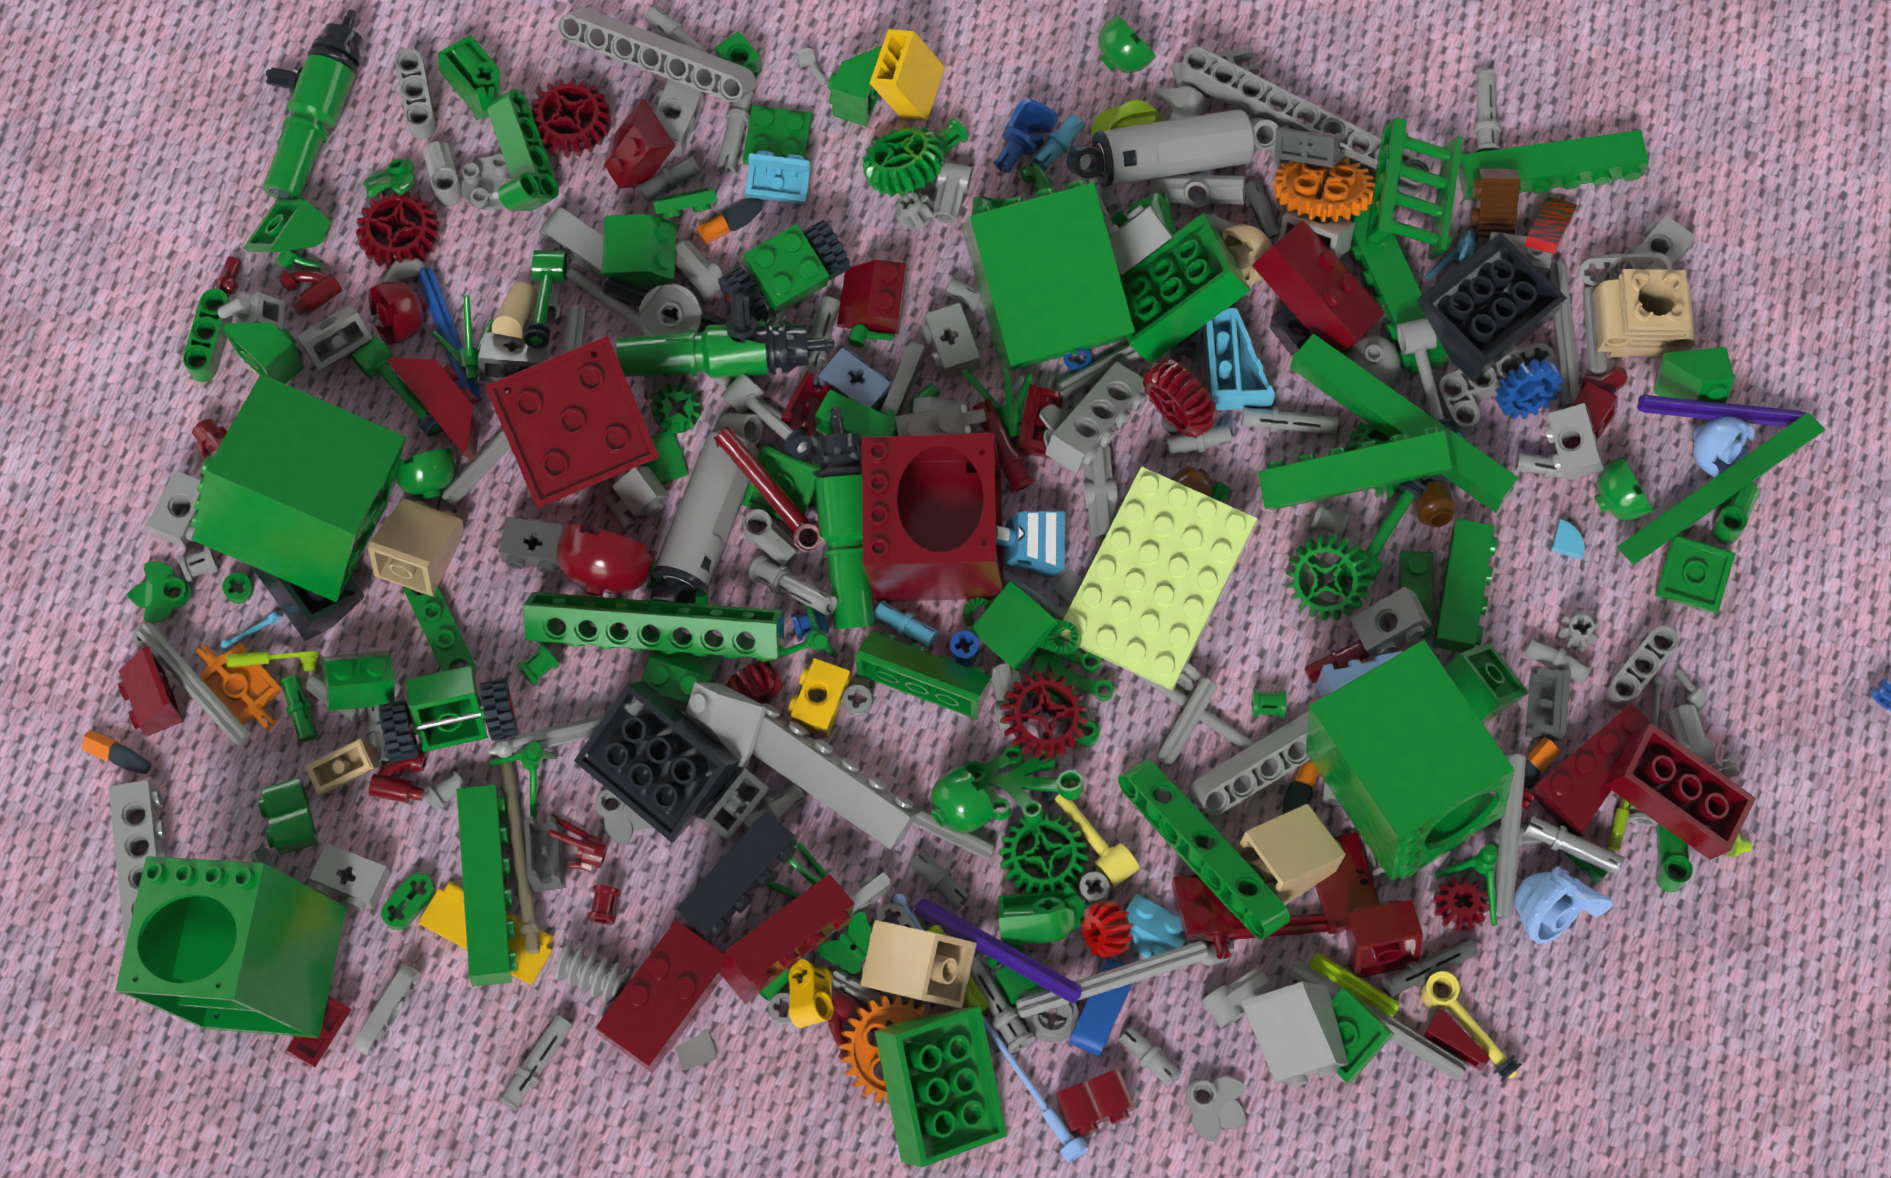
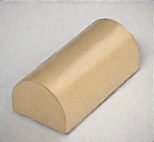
M518 282L510 287L492 323V333L523 338L526 327L530 324L536 310L538 292L532 285Z
M360 738L305 765L317 795H322L379 766V758L371 742L366 738Z

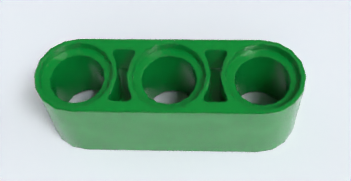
M209 289L202 294L183 354V362L190 376L198 382H207L217 373L227 339L222 327L227 323H231L233 319L232 315L223 319L218 315V310L211 311L215 305H225L230 302L227 295L220 289ZM215 332L211 338L202 339L206 333ZM206 360L203 366L194 367L198 361Z

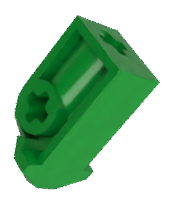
M469 35L438 52V71L473 111L474 118L479 120L489 117L488 104L499 97L500 70L472 35Z
M830 389L815 415L817 431L825 435H832L831 409L840 408L844 423V434L859 433L861 448L862 437L899 436L894 410L889 408L885 415Z
M1064 882V890H1056L1055 892L1045 891L1042 894L1035 892L998 896L1001 941L1010 946L1059 941L1067 937L1070 931L1075 930L1081 925L1080 920L1084 918V910L1086 909L1085 900L1070 882Z

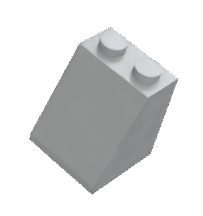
M1302 981L1242 1001L1244 1011L1275 1082L1288 1083L1289 1087H1297L1308 1083L1307 1077L1317 1074L1319 1078L1329 1077L1338 1074L1339 1067L1348 1065L1327 986Z

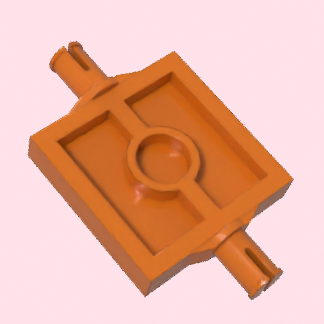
M240 642L230 651L218 657L207 644L201 645L208 654L206 656L200 648L196 650V654L207 664L199 676L242 725L255 717L266 731L271 729L264 718L272 726L276 724V720L271 717L265 708L269 702L283 691L282 688L261 665L227 667L226 654L249 653Z

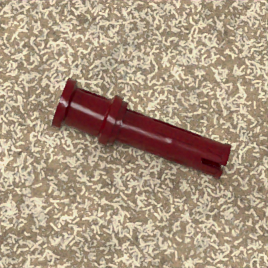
M986 399L985 402L981 401L972 407L973 410L984 409L986 421L980 423L984 431L994 433L1000 469L1003 470L1011 486L1009 488L1010 493H1016L1035 483V477L1030 476L1023 462V453L1015 450L991 399Z

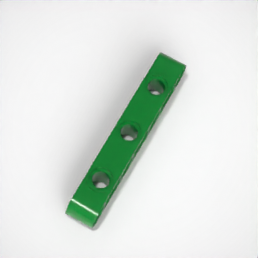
M1144 759L1119 774L1118 783L1125 796L1256 938L1260 940L1265 939L1289 923L1290 914L1284 903L1151 760Z

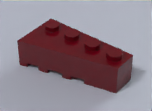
M1631 703L1537 783L1533 789V792L1536 794L1535 799L1560 826L1566 827L1571 834L1580 837L1611 792L1605 786V783L1630 734L1651 722Z
M828 874L725 950L720 975L744 1004H747L782 973L796 964L806 953L819 947L835 929L839 931L847 926L852 920L851 916L855 903L835 879Z

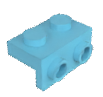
M757 151L756 154L749 153L745 197L806 205L811 175L810 161L805 160L804 157L799 155H787V158L776 157L774 153L768 151Z
M1136 893L1126 909L1129 912L1128 921L1133 924L1130 927V932L1134 938L1129 941L1130 949L1149 958L1183 947L1186 941L1180 917Z

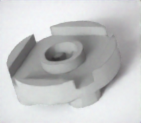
M675 284L653 288L643 298L639 311L641 327L646 336L689 333V329H694L695 333H698L703 318L702 309L695 295L687 288ZM678 309L676 314L678 320L675 323L671 321L666 324L664 322L666 318L663 314L664 310Z

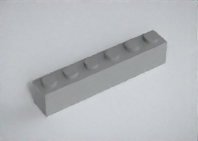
M767 703L762 704L767 709L752 754L890 850L900 845L920 813L913 808L914 804L912 801L902 795H894L886 789L887 785L882 780L874 776L868 777L859 771L860 766L854 761L837 756L833 753L834 749L832 746L822 740H814L806 734L807 730L800 724L793 721L789 723L780 716L781 712L774 706Z

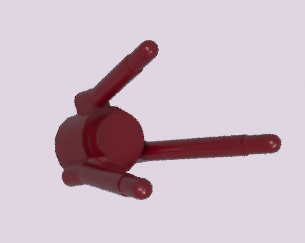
M205 419L199 422L192 430V434L197 440L194 446L200 453L203 463L208 456L206 451H217L227 434L224 426L218 427L213 419Z
M552 814L551 816L556 819L557 824L583 838L579 840L554 830H548L549 836L578 847L576 857L580 858L581 862L565 861V868L582 869L588 872L592 871L593 866L601 868L609 844L603 842V838L591 835Z

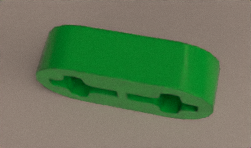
M424 873L412 874L385 902L382 907L381 916L389 928L393 930L405 929L429 904L435 895V886L429 876ZM425 882L426 894L418 893L412 900H409L415 892L412 886L415 883L422 885ZM407 903L402 910L405 917L402 920L395 918L393 921H390L393 917L390 913L391 909L399 910Z

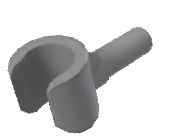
M804 48L796 51V60L799 68L809 66L822 87L828 84V81L816 64L813 50Z
M555 282L548 312L550 310L557 311L555 315L556 322H559L562 318V313L558 307L562 288L561 282Z
M1678 669L1674 674L1690 694L1685 699L1686 705H1695L1698 713L1706 705L1707 693L1700 687L1696 688L1682 669Z

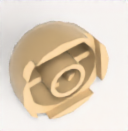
M1241 224L1223 230V233L1219 235L1239 268L1242 269L1241 271L1248 286L1261 281L1263 278L1251 265L1273 246L1271 240L1260 229L1250 225Z

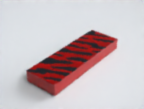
M1548 196L1527 236L1525 245L1555 254L1575 215L1577 204Z

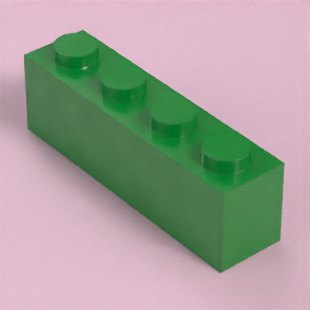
M1456 519L1451 532L1433 647L1462 653L1473 649L1475 645L1481 644L1484 627L1479 626L1480 615L1485 616L1489 599V597L1483 596L1485 585L1490 586L1493 575V567L1488 566L1489 557L1495 556L1498 538L1493 537L1494 525Z

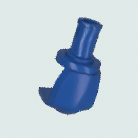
M1022 100L1005 127L1002 136L1007 144L997 159H995L994 165L1000 171L1005 166L1004 173H1010L1022 153L1031 155L1036 148L1043 146V135L1031 133H1051L1058 122V114L1035 100Z

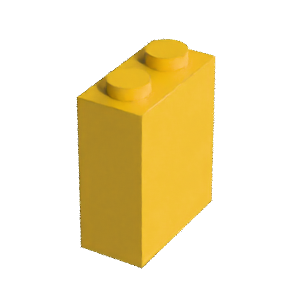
M888 29L870 80V85L901 119L928 121L945 67L915 31Z

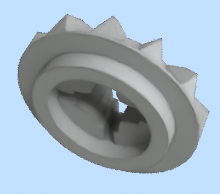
M1069 1003L1055 1008L1057 1010L1056 1015L1064 1020L1055 1021L1051 1030L1048 1029V1020L1042 1016L1043 1013L1048 1014L1050 1010L1026 1017V1025L1035 1038L1044 1041L1046 1044L1061 1043L1072 1036L1079 1020V1011L1076 1003Z

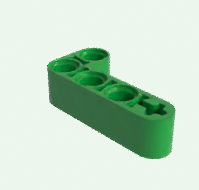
M515 88L491 101L487 107L512 178L498 188V197L503 206L508 210L534 211L557 198L559 188L528 101L521 91Z

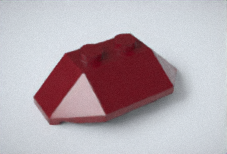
M390 358L388 360L389 364L460 451L470 461L476 458L482 414L474 405L479 401L467 387L461 390L456 384L460 378L448 364L443 368L436 359Z

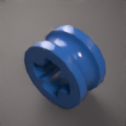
M1079 347L1078 353H1076L1078 356H1085L1082 359V365H1078L1077 362L1071 363L1069 359H1072V354L1070 353L1063 356L1065 365L1073 371H1079L1088 366L1091 362V353L1088 349L1082 350Z
M1882 679L1878 684L1879 688H1875L1871 692V696L1878 704L1891 711V681Z

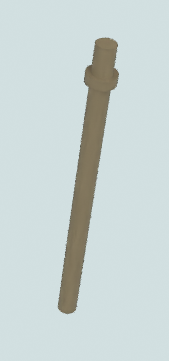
M512 761L500 764L523 922L520 931L521 936L525 937L527 954H537L540 952L538 934L541 933L540 925L536 924L531 884L527 877L526 850Z

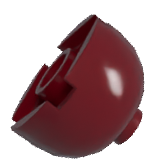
M399 281L383 282L370 288L368 297L371 316L377 314L383 326H375L382 340L388 345H392L412 338L420 330L423 323V313L426 312V304L423 297L417 295L415 290L409 285Z

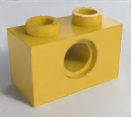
M814 658L811 666H805L801 674L799 684L803 686L799 696L794 695L789 704L788 714H791V721L800 724L809 732L828 738L843 702L844 692L851 682L850 671ZM815 692H822L827 696L820 703H815L809 698Z

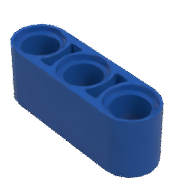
M1107 958L1100 973L1126 964L1113 958ZM1133 983L1089 997L1072 1033L1069 1044L1100 1057Z

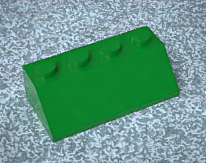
M870 632L856 654L858 676L975 720L979 717L991 687V676L987 675V671L973 665L969 666V668L957 664L956 659L948 655L940 654L938 657L927 653L926 648L915 643L903 644L898 642L895 636L886 632H880L879 634Z

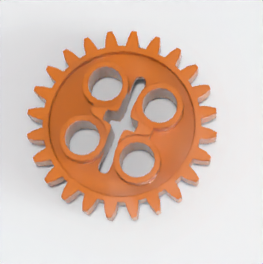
M1351 158L1341 160L1333 168L1288 160V164L1282 163L1281 168L1276 170L1273 190H1275V198H1280L1279 204H1288L1287 211L1297 209V216L1299 217L1306 213L1309 214V220L1319 216L1322 222H1325L1327 217H1331L1335 222H1338L1339 216L1350 220V214L1360 216L1361 210H1368V204H1372L1375 183H1373V176H1368V169H1360V163L1350 164ZM1328 174H1330V177L1327 178L1324 186L1325 178ZM1323 188H1324V193H1323V195H1322V198H1321L1320 200H1318V197L1321 196V194H1322V192H1323Z
M894 995L891 1004L887 996H880V1006L873 1000L867 1001L868 1012L862 1008H857L856 1011L860 1019L848 1018L847 1021L853 1029L852 1031L841 1032L849 1040L848 1043L839 1045L840 1049L846 1050L848 1053L847 1056L842 1057L839 1061L850 1064V1068L844 1072V1076H856L851 1086L856 1088L864 1085L861 1095L867 1097L874 1092L873 1101L876 1103H880L885 1095L887 1105L890 1104L884 1078L879 1080L874 1075V1066L878 1061H881L878 1046H872L868 1042V1031L873 1027H876L878 1030L886 1028L887 1020L891 1021V1025H895L906 1020L936 1015L935 1013L923 1015L926 1007L925 1004H919L914 1009V998H907L902 1005L900 995Z

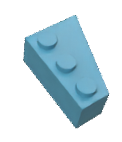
M1227 308L1203 325L1207 391L1211 394V399L1215 402L1217 410L1243 409V407L1256 409L1272 408L1275 392L1267 381L1262 363L1255 354L1251 345L1252 341L1237 308Z

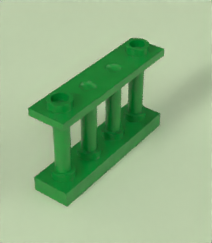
M1395 117L1383 127L1366 240L1378 243L1391 233L1429 244L1427 259L1434 260L1446 252L1451 244L1452 236L1449 234L1458 168L1464 157V151L1461 150L1463 138L1457 136L1444 147L1409 137L1408 133H1406L1407 120ZM1403 149L1441 159L1440 175L1405 165L1404 161L1401 160ZM1401 176L1437 187L1436 203L1400 193V190L1397 188L1398 178ZM1400 205L1434 216L1432 230L1428 231L1395 221V217H1393L1394 206Z

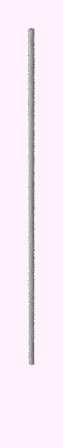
M574 267L569 269L566 278L642 330L640 314L618 298L605 294L601 286ZM731 377L711 378L725 389L734 381ZM759 399L761 403L781 419L782 412L763 399ZM812 435L813 444L811 449L817 452V437ZM1004 568V584L1007 585L1012 581L1054 618L1064 619L1067 611ZM1135 674L1183 709L1190 700L1189 696L1176 687L1172 691ZM1207 709L1204 710L1199 719L1242 750L1255 744V742Z

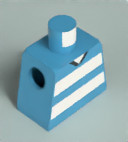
M1018 512L1007 520L1006 527L996 525V545L1005 546V562L1010 566L1046 578H1053L1065 569V512Z

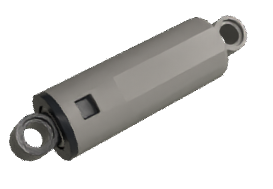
M1238 109L1099 131L1093 135L1092 147L1086 145L1073 147L1067 155L1066 163L1068 169L1073 174L1085 179L1097 177L1103 187L1243 165L1251 162L1254 156V149L1270 150L1276 146V129L1278 125L1271 120L1260 117L1249 119L1246 112ZM1264 126L1266 135L1262 141H1258L1256 137L1257 131L1260 127ZM1089 154L1091 158L1090 165L1082 170L1080 159L1084 155Z
M726 413L719 422V431L711 432L707 436L652 572L653 578L658 583L652 589L651 601L695 604L696 597L706 595L750 484L749 479L731 460L730 456L720 446L717 448L716 441L713 438L728 426L736 431L734 434L758 460L760 451L755 445L762 437L763 425L757 415Z

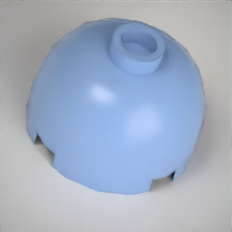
M1731 416L1710 420L1706 424H1700L1693 435L1695 440L1693 446L1694 459L1698 466L1713 478L1724 472L1747 455L1749 449L1745 448L1744 445L1747 438L1753 441L1754 428L1741 419Z

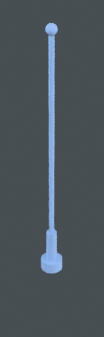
M896 894L893 897V903L900 905L905 910L916 929L924 930L906 905L905 896L903 894ZM982 1013L985 1029L1044 1111L1042 1116L1063 1144L1064 1148L1060 1151L1061 1155L1067 1163L1074 1161L1090 1147L1082 1136L1075 1139L1055 1109L1048 1107Z

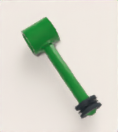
M534 250L532 279L533 281H540L534 321L527 325L524 335L525 343L532 348L541 349L549 344L551 331L546 325L553 283H564L566 280L567 253L565 251Z
M375 335L373 339L351 354L355 364L369 379L376 375H381L422 420L419 428L428 437L435 435L442 429L411 389L391 369L388 360L394 356L380 338Z
M1419 479L1403 482L1404 484L1401 483L1399 485L1403 492L1366 551L1360 549L1355 553L1358 558L1365 554L1368 556V559L1362 563V566L1372 567V572L1364 575V577L1370 578L1373 582L1384 565L1377 558L1378 554L1413 499L1421 500L1422 496L1420 494L1424 495L1423 492L1427 491V487ZM1347 566L1344 570V576L1353 581L1350 567Z

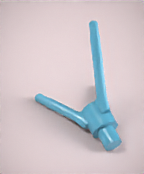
M1466 230L1463 237L1458 240L1457 246L1425 278L1431 280L1453 260L1463 263L1472 256L1476 248V233Z

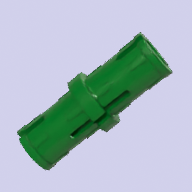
M291 675L281 679L282 681L279 682L288 706L286 707V713L292 718L298 742H307L317 738L319 735L310 711L312 710V705L306 699L300 675Z

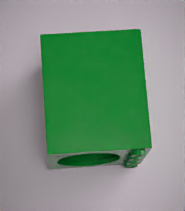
M1085 179L1077 180L1066 184L1067 190L1055 193L1054 188H1048L1035 192L1036 198L1024 201L1023 196L1005 200L1004 207L993 209L992 204L975 208L973 209L974 215L968 217L962 228L1001 373H1003L1005 368L1013 371L1063 357L1064 354L1078 353L1079 347L1082 350H1090L1119 342L1135 332L1094 182L1086 184Z
M260 374L213 457L208 455L203 463L200 472L203 474V477L197 488L200 494L194 505V509L197 511L191 522V526L195 527L193 541L337 602L387 507L406 436Z
M1425 640L1309 705L1306 754L1391 881L1398 877L1405 879L1418 870L1420 864L1504 816L1515 769ZM1490 792H1496L1494 798L1492 797Z
M146 856L115 991L202 1029L319 1038L347 907L265 863Z

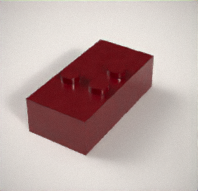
M1304 220L1298 223L1251 265L1311 334H1315L1340 353H1343L1359 340L1385 314L1381 307L1358 283L1356 277L1343 266L1337 256L1328 249Z
M1651 723L1630 734L1605 783V786L1709 860L1731 851L1756 800L1753 795Z
M675 920L597 1024L595 1029L598 1035L653 1073L723 979L720 973L724 953Z

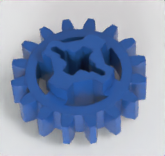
M1532 359L1529 365L1520 363V369L1517 371L1509 370L1510 377L1501 378L1500 381L1503 386L1495 389L1498 394L1495 400L1505 416L1510 415L1512 419L1517 418L1519 414L1522 419H1526L1528 414L1532 413L1536 416L1539 412L1538 409L1541 407L1548 409V402L1558 399L1555 393L1562 391L1563 387L1560 383L1563 382V378L1553 363L1549 364L1546 359H1543L1538 364L1536 359Z

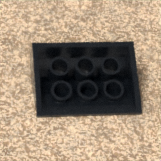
M1499 233L1417 299V302L1450 360L1474 382L1552 319L1567 297L1502 233Z
M644 681L628 683L574 760L581 768L671 843L676 841L723 788L741 762Z

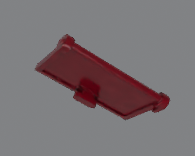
M1357 832L1333 837L1340 843L1346 855L1335 873L1315 885L1328 925V934L1344 932L1348 912H1352L1359 907L1372 908L1381 906Z

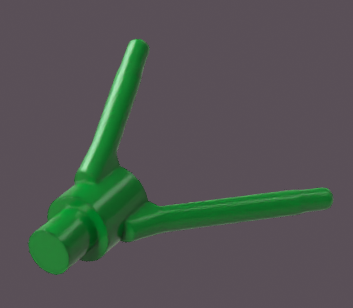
M465 295V348L457 351L436 331L432 332V336L453 356L457 364H460L461 370L465 373L466 381L473 382L478 380V355L484 332L491 333L494 320L490 319L476 348L473 347L470 296Z
M964 368L962 374L985 400L991 399L999 418L1002 417V423L1007 427L1008 436L1020 435L1018 422H1021L1020 414H1022L1023 403L1033 374L1031 372L1027 373L1017 402L1014 404L1010 371L1008 368L1003 369L1006 405L1000 406L979 381Z
M806 605L811 630L806 633L805 641L782 649L778 658L807 648L815 650L824 649L828 654L837 658L838 652L827 643V635L820 631L814 608Z
M532 741L524 750L514 753L507 758L498 757L489 761V764L494 766L517 760L522 761L523 767L529 770L530 817L533 816L537 820V769L540 767L543 758L557 759L558 754L544 751L538 742Z
M1487 844L1485 848L1479 851L1478 855L1435 873V877L1440 879L1469 867H1475L1479 873L1485 874L1487 878L1491 925L1496 926L1497 907L1494 867L1498 860V849L1493 844Z

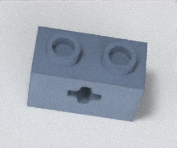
M843 348L837 352L818 375L819 387L822 388L828 382L830 390L876 411L884 404L891 388L890 379L884 372L879 369L874 371L866 365L865 360L859 354L853 351L849 353Z

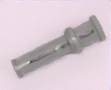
M1483 69L1476 73L1478 121L1474 126V134L1477 136V147L1474 149V153L1502 149L1498 145L1501 125L1496 120L1495 72Z
M763 555L757 557L751 564L748 575L752 582H761L767 585L771 592L787 594L826 616H829V613L832 614L836 609L838 601L835 596L796 578L786 566L779 567L771 563V560Z
M980 956L974 957L970 975L988 1002V1009L994 1017L993 1027L1002 1033L1009 1045L1007 1049L1010 1054L1019 1052L1035 1040V1036L1025 1028L1019 1018L1018 1010L1015 1007L1011 1008L984 965ZM981 978H983V980L985 981V983H986V985L988 986L989 990H990L991 993L993 994V996H994V998H995L994 1000H993V998L991 997V995H990V993L988 992V990H987V988L985 987V985L983 984ZM1011 1027H1013V1029L1015 1030V1032H1016V1034H1017V1037H1016V1035L1014 1034V1032H1013V1030L1011 1029Z

